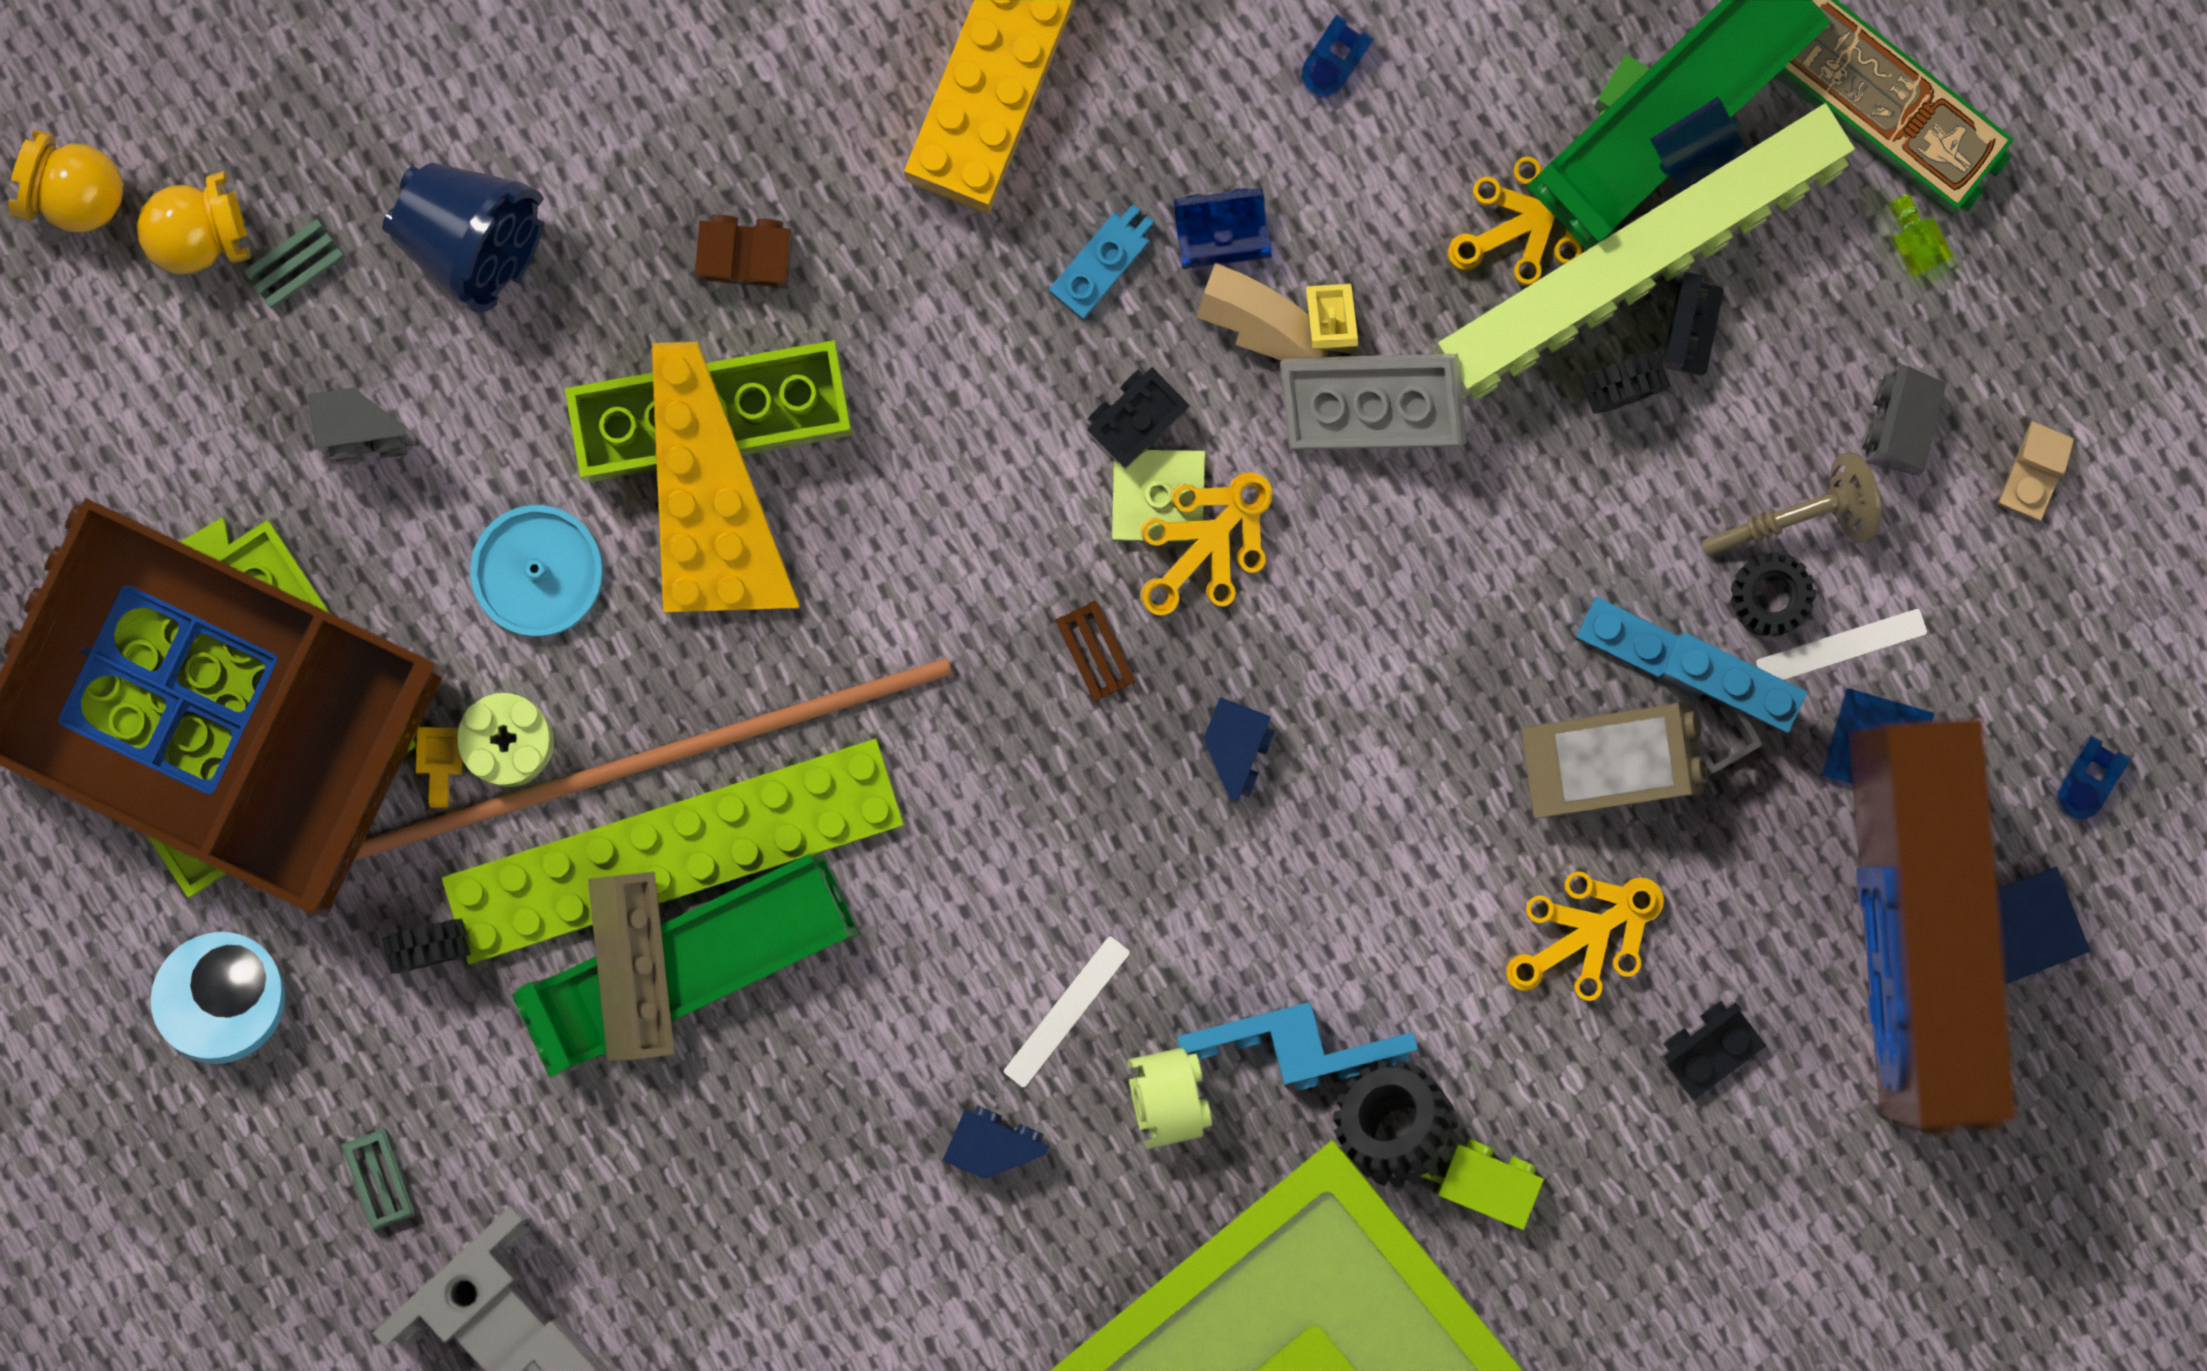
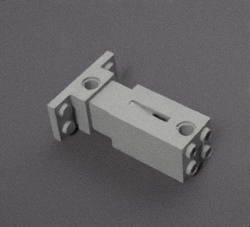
M521 1205L510 1206L373 1332L375 1337L385 1347L394 1343L402 1346L405 1343L411 1342L428 1324L444 1343L456 1339L485 1371H609L561 1317L549 1321L515 1284L522 1275L500 1252L499 1248L503 1251L510 1250L529 1233L524 1225L532 1217ZM464 1280L471 1281L477 1288L478 1295L473 1304L465 1302L460 1295V1286Z

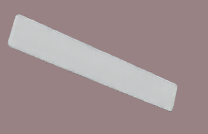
M1914 609L1758 659L1756 664L1758 668L1785 680L1923 636L1927 633L1920 610Z
M1108 937L1004 1069V1073L1021 1087H1026L1130 954L1129 950L1112 937Z

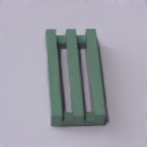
M316 219L243 272L272 310L341 261L345 256L320 221ZM318 234L320 239L262 280L258 275ZM324 248H328L331 252L274 294H271L268 288Z
M381 1129L341 1144L372 1231L417 1215L386 1129ZM373 1142H379L403 1210L397 1212L395 1210L372 1146ZM357 1148H363L387 1216L378 1217L355 1153Z

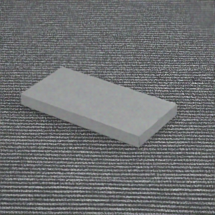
M1458 354L1284 358L1280 361L1290 450L1462 447L1467 443Z

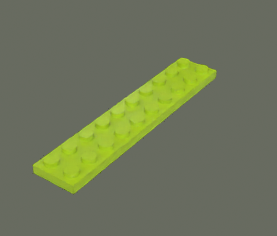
M873 739L442 877V882L454 919H463L471 955L466 956L468 965H472L593 926L588 884L591 878L655 872L659 905L793 862L810 853L824 852L902 827L904 823L877 739Z

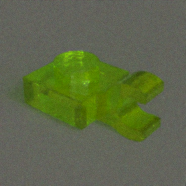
M1909 193L1888 204L1902 231L1890 239L1910 278L1954 257L1934 217L1923 222L1920 221L1917 208Z

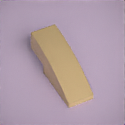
M1215 263L1196 318L1239 332L1235 345L1281 361L1284 358L1328 356V350L1312 348L1309 315L1268 286L1240 272Z

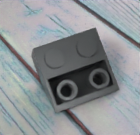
M1899 364L1889 374L1885 373L1883 380H1878L1872 401L1873 406L1879 407L1877 418L1874 417L1872 423L1867 424L1861 444V449L1868 451L1865 462L1916 476L1923 473L1947 383L1903 364Z
M355 388L308 394L315 448L328 459H335V464L362 461V454L370 452L380 453L381 458L403 456L407 454V447L418 445L417 437L405 425Z

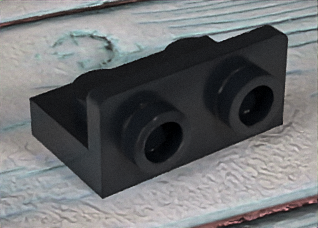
M1684 272L1678 283L1662 364L1666 369L1704 376L1708 369L1724 290L1719 286L1701 283L1703 275Z
M1153 367L1145 374L1140 370L1134 372L1120 387L1124 394L1112 406L1107 401L1102 403L1087 419L1092 424L1087 429V435L1093 441L1095 440L1124 471L1190 408V405Z
M1722 1000L1718 1001L1699 1016L1704 1023L1689 1034L1684 1027L1663 1043L1667 1051L1659 1057L1692 1101L1766 1047V1044L1741 1013V1007L1737 1002H1731L1725 1006Z

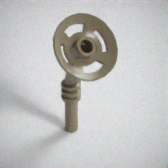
M1853 452L1840 454L1834 460L1831 467L1827 495L1777 512L1772 508L1767 510L1766 514L1764 512L1757 514V518L1751 516L1746 524L1702 540L1704 552L1710 557L1754 539L1759 543L1764 541V537L1766 539L1773 537V533L1775 535L1782 534V528L1830 512L1836 516L1840 527L1851 540L1858 543L1870 541L1877 534L1881 521V500L1875 477L1868 464L1858 454ZM1845 466L1844 472L1837 474L1839 468ZM1856 477L1860 483V486L1858 484H1854V480ZM1852 512L1853 515H1852V517L1849 519L1847 513ZM1862 520L1863 525L1860 530L1854 531L1852 526L1858 525Z

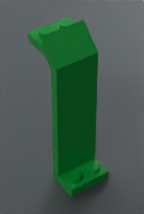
M1721 0L1526 187L1586 250L1600 243L1632 210L1830 25L1832 20L1813 0Z
M823 852L807 854L660 925L671 1022L834 944L845 942L861 934ZM596 956L552 977L530 982L516 989L517 992L512 994L519 1014L527 1027L537 1053L550 1078L607 1053Z

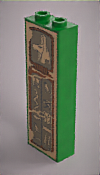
M1813 0L1832 20L1831 24L1774 77L1813 108L1817 109L1826 103L1846 134L1951 217L1960 207L1968 212L1984 192L1978 184L1989 172L1996 177L2011 159L2012 155L2006 149L2014 139L1838 0Z

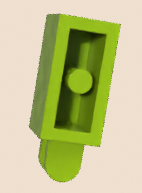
M1471 1139L1468 1140L1466 1147L1456 1144L1443 1177L1436 1174L1431 1177L1428 1172L1422 1175L1424 1178L1439 1183L1435 1195L1521 1230L1525 1228L1544 1180L1534 1175L1537 1166L1511 1156L1509 1164L1492 1158L1495 1149Z

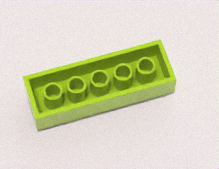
M835 340L707 363L742 456L853 436ZM653 372L565 388L579 475L584 483L657 471Z

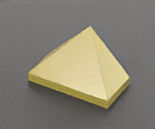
M1351 284L1306 286L1312 348L1355 354L1358 347V336Z

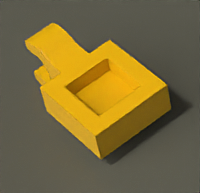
M419 727L417 730L416 774L429 775L430 808H449V775H463V760L457 743L459 728Z

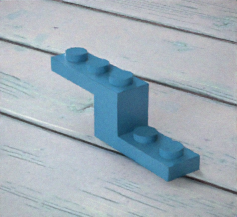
M1597 596L1594 598L1575 639L1697 698L1704 694L1785 734L1789 733L1808 693L1686 632H1682L1677 636Z
M1311 1002L1177 1036L1179 1048H1184L1185 1052H1190L1191 1055L1196 1054L1199 1060L1218 1055L1217 1045L1235 1041L1236 1048L1241 1049L1263 1043L1261 1034L1270 1032L1283 1085L1293 1083L1295 1091L1321 1085L1320 1075L1335 1071L1338 1073L1339 1080L1360 1075V1071L1365 1068L1364 1064L1373 1061H1388L1391 1066L1396 1065L1397 1060L1409 1062L1408 1052L1418 1050L1414 1033L1411 1032L1324 1055Z

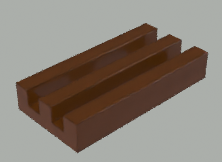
M1096 600L1055 619L1094 702L1135 683ZM1091 613L1123 677L1116 682L1084 618ZM1076 621L1107 685L1101 689H1098L1068 627V624Z

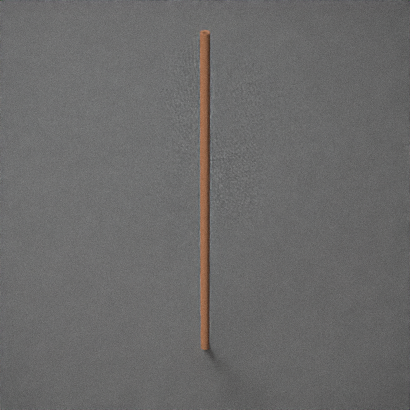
M948 658L365 838L355 861L951 676L953 674Z

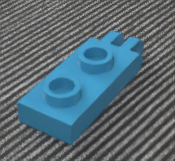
M1135 204L1122 217L1114 212L1049 288V293L1082 320L1089 315L1150 242L1144 235L1155 221L1146 216L1137 228H1134L1130 223L1141 211Z

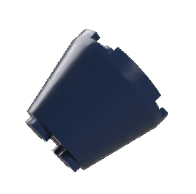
M429 163L420 169L411 166L401 179L400 189L402 192L398 197L395 207L386 214L383 220V231L390 234L391 240L458 304L475 313H483L497 306L498 298L495 296L510 280L515 283L519 282L538 247L544 227V222L537 219L538 206L544 200L542 194L522 182L439 163Z

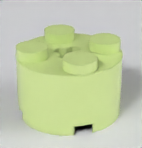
M497 693L488 695L467 708L459 725L457 743L463 762L477 777L496 786L517 787L529 783L544 770L553 754L554 733L550 721L535 704L519 695ZM504 729H507L510 734L517 736V741L509 744L507 752H504L503 747L495 744L496 738L503 735Z
M1177 1048L1128 1059L1127 1068L1136 1067L1137 1078L1129 1079V1086L1139 1130L1149 1129L1152 1138L1144 1140L1146 1148L1152 1149L1202 1138L1203 1128L1212 1126V1120L1207 1100H1199L1195 1082L1202 1081V1073L1197 1055L1187 1056L1184 1048Z

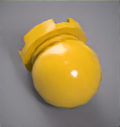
M34 129L32 138L35 141L25 139L12 173L11 181L20 184L17 200H8L9 215L31 222L41 212L51 225L65 232L89 233L109 223L122 201L124 183L118 166L107 154L89 144L69 143L56 148L55 136Z
M225 171L207 175V187L204 188V191L188 184L168 186L154 193L143 205L137 221L138 242L146 258L159 269L176 275L196 274L212 266L221 252L227 255L232 264L250 259L251 253L249 248L241 249L239 238L247 236V231L235 192L226 194L222 185L229 182V176Z

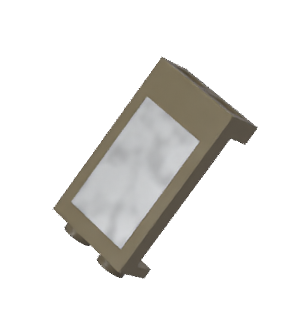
M1674 703L1521 728L1534 818H1552L1571 813L1704 794L1703 784L1707 783L1708 772L1704 758L1698 755L1696 741L1701 736V724L1697 712L1692 711L1690 703Z

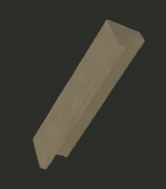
M655 872L591 878L588 884L607 1058L609 1061L674 1055Z

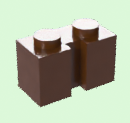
M711 215V221L700 220L695 264L697 280L788 289L793 239L791 229L783 228L782 221L773 219H757L754 227L738 226V218L729 215Z

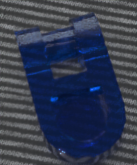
M1336 14L1302 67L1301 82L1304 89L1310 95L1317 98L1335 96L1344 87L1375 40L1363 31L1359 34L1347 26L1349 21L1339 14ZM1336 41L1351 49L1344 60L1330 51Z
M2091 734L2083 743L2056 793L2060 811L2067 817L2075 820L2088 819L2098 813L2130 761V757L2120 751L2113 753L2101 746L2103 741ZM2091 762L2105 769L2100 780L2085 773Z

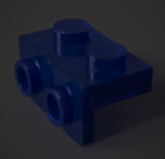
M1238 188L1231 192L1209 195L1193 194L1173 201L1175 228L1182 269L1212 266L1215 263L1227 264L1272 258L1265 213V198L1262 188Z

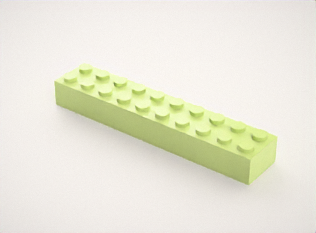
M1825 103L1437 343L1433 354H1458L1462 400L1472 395L1476 401L1498 387L1497 384L1501 381V375L1510 371L1513 377L1536 364L1535 360L1540 357L1538 353L1548 347L1551 353H1554L1575 339L1574 336L1579 333L1577 328L1587 323L1591 330L1611 318L1613 312L1618 309L1616 304L1625 299L1630 306L1651 293V289L1656 286L1654 281L1661 276H1664L1667 282L1678 277L1690 268L1689 265L1695 261L1693 258L1695 255L1702 252L1704 257L1708 258L1728 245V241L1733 238L1732 233L1740 228L1744 235L1754 230L1767 220L1766 217L1772 214L1771 208L1779 205L1780 209L1784 211L1805 197L1804 194L1811 189L1809 185L1817 181L1818 185L1823 187L1843 174L1842 170L1849 166L1847 159L1855 148Z

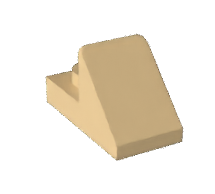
M2031 421L1997 505L2040 522L2058 479L2065 474L2074 438Z

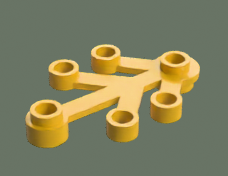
M1522 157L1513 168V177L1520 185L1527 186L1544 168L1540 166L1535 158ZM1523 164L1532 165L1535 169V176L1530 179L1521 177L1519 167ZM1492 177L1480 178L1476 181L1472 191L1473 198L1478 204L1483 206L1494 204L1521 213V215L1479 236L1472 234L1456 236L1448 247L1447 257L1449 263L1458 271H1472L1481 264L1484 253L1531 231L1523 257L1516 263L1513 269V276L1516 282L1522 286H1530L1540 278L1541 266L1539 263L1556 217L1539 199L1500 187L1498 181ZM1490 184L1495 190V195L1490 199L1482 198L1478 193L1479 186ZM1567 229L1564 238L1557 242L1553 252L1555 260L1560 265H1564L1572 260L1564 259L1560 255L1559 248L1562 245H1572L1576 250L1575 257L1582 254L1581 244ZM1462 244H1470L1475 250V255L1470 259H1464L1459 255L1458 247ZM1523 264L1532 265L1535 268V277L1532 279L1522 278L1519 274V267Z
M1245 472L1237 475L1228 487L1195 488L1192 485L1180 484L1171 493V502L1180 511L1191 512L1198 505L1227 506L1215 520L1165 522L1159 518H1149L1143 522L1140 529L1141 537L1146 543L1154 546L1162 545L1170 540L1197 539L1162 578L1150 579L1143 585L1140 592V600L1147 611L1155 615L1171 613L1179 602L1178 588L1210 553L1212 581L1206 588L1207 599L1212 604L1221 607L1233 602L1236 591L1231 583L1229 532L1241 519L1243 547L1237 552V565L1249 573L1260 571L1266 562L1265 553L1261 549L1260 515L1269 508L1273 495L1271 485L1266 478L1254 472ZM1252 486L1256 491V497L1252 502L1245 503L1241 497L1244 488ZM1188 489L1193 494V500L1190 505L1182 506L1178 500L1179 494L1183 490ZM1159 523L1163 533L1159 539L1152 540L1148 536V529L1152 524ZM1254 550L1258 555V562L1253 567H1247L1244 563V556L1248 551ZM1224 584L1228 589V595L1224 600L1217 601L1213 594L1214 589L1217 585ZM1161 587L1165 592V598L1160 604H1153L1150 594L1153 589Z
M1580 871L1568 875L1564 881V890L1569 897L1582 899L1590 896L1617 904L1601 915L1553 904L1549 898L1541 895L1531 898L1526 904L1525 912L1528 919L1532 922L1544 923L1550 921L1578 929L1534 956L1521 954L1512 958L1507 964L1505 971L1508 983L1520 991L1534 989L1541 982L1545 970L1588 944L1581 976L1574 982V992L1583 1001L1595 1000L1602 992V982L1599 977L1610 930L1626 921L1622 949L1614 956L1612 966L1614 971L1622 977L1635 975L1641 967V959L1638 952L1645 923L1655 919L1660 914L1664 904L1662 890L1654 881L1648 878L1631 879L1622 887L1592 880L1589 875ZM1574 877H1581L1586 881L1587 887L1584 893L1575 894L1570 889V881ZM1639 891L1645 892L1649 896V905L1645 909H1639L1633 904V896ZM1535 901H1542L1547 905L1548 913L1544 918H1536L1532 914L1531 906ZM1624 954L1631 955L1634 958L1635 966L1630 972L1622 971L1618 965L1619 958ZM1523 963L1529 964L1533 968V977L1529 981H1522L1517 976V968ZM1585 978L1592 979L1596 984V991L1591 996H1585L1580 991V983Z

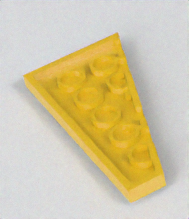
M699 342L652 343L663 612L800 608L798 597L792 587L784 561L771 533L767 517L744 458H742L736 443L734 432L724 412Z

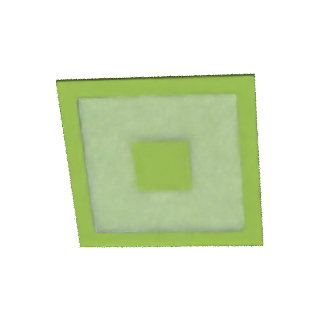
M1334 1139L1323 1146L1051 1369V1371H1524Z

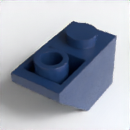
M1220 697L1205 733L1203 744L1228 801L1237 804L1240 795L1250 797L1259 772L1251 769L1257 752L1266 755L1275 729L1267 727L1271 716Z
M977 1105L974 1113L966 1109L964 1110L943 1161L985 1179L1046 1155L1049 1146L1041 1143L1044 1136L1043 1133L1020 1123L1016 1131L999 1124L1002 1115Z

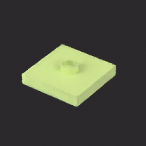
M1146 450L1125 471L1114 460L1112 541L1145 542L1141 537L1140 529L1143 522L1149 518H1159L1165 522L1203 520L1204 505H1198L1191 512L1180 511L1173 506L1171 493L1180 484L1204 488L1205 451ZM1188 489L1180 492L1178 497L1179 503L1182 506L1190 505L1193 500L1192 492ZM1159 523L1152 524L1148 529V536L1152 540L1159 539L1163 533ZM1197 539L1170 540L1166 542L1194 543Z

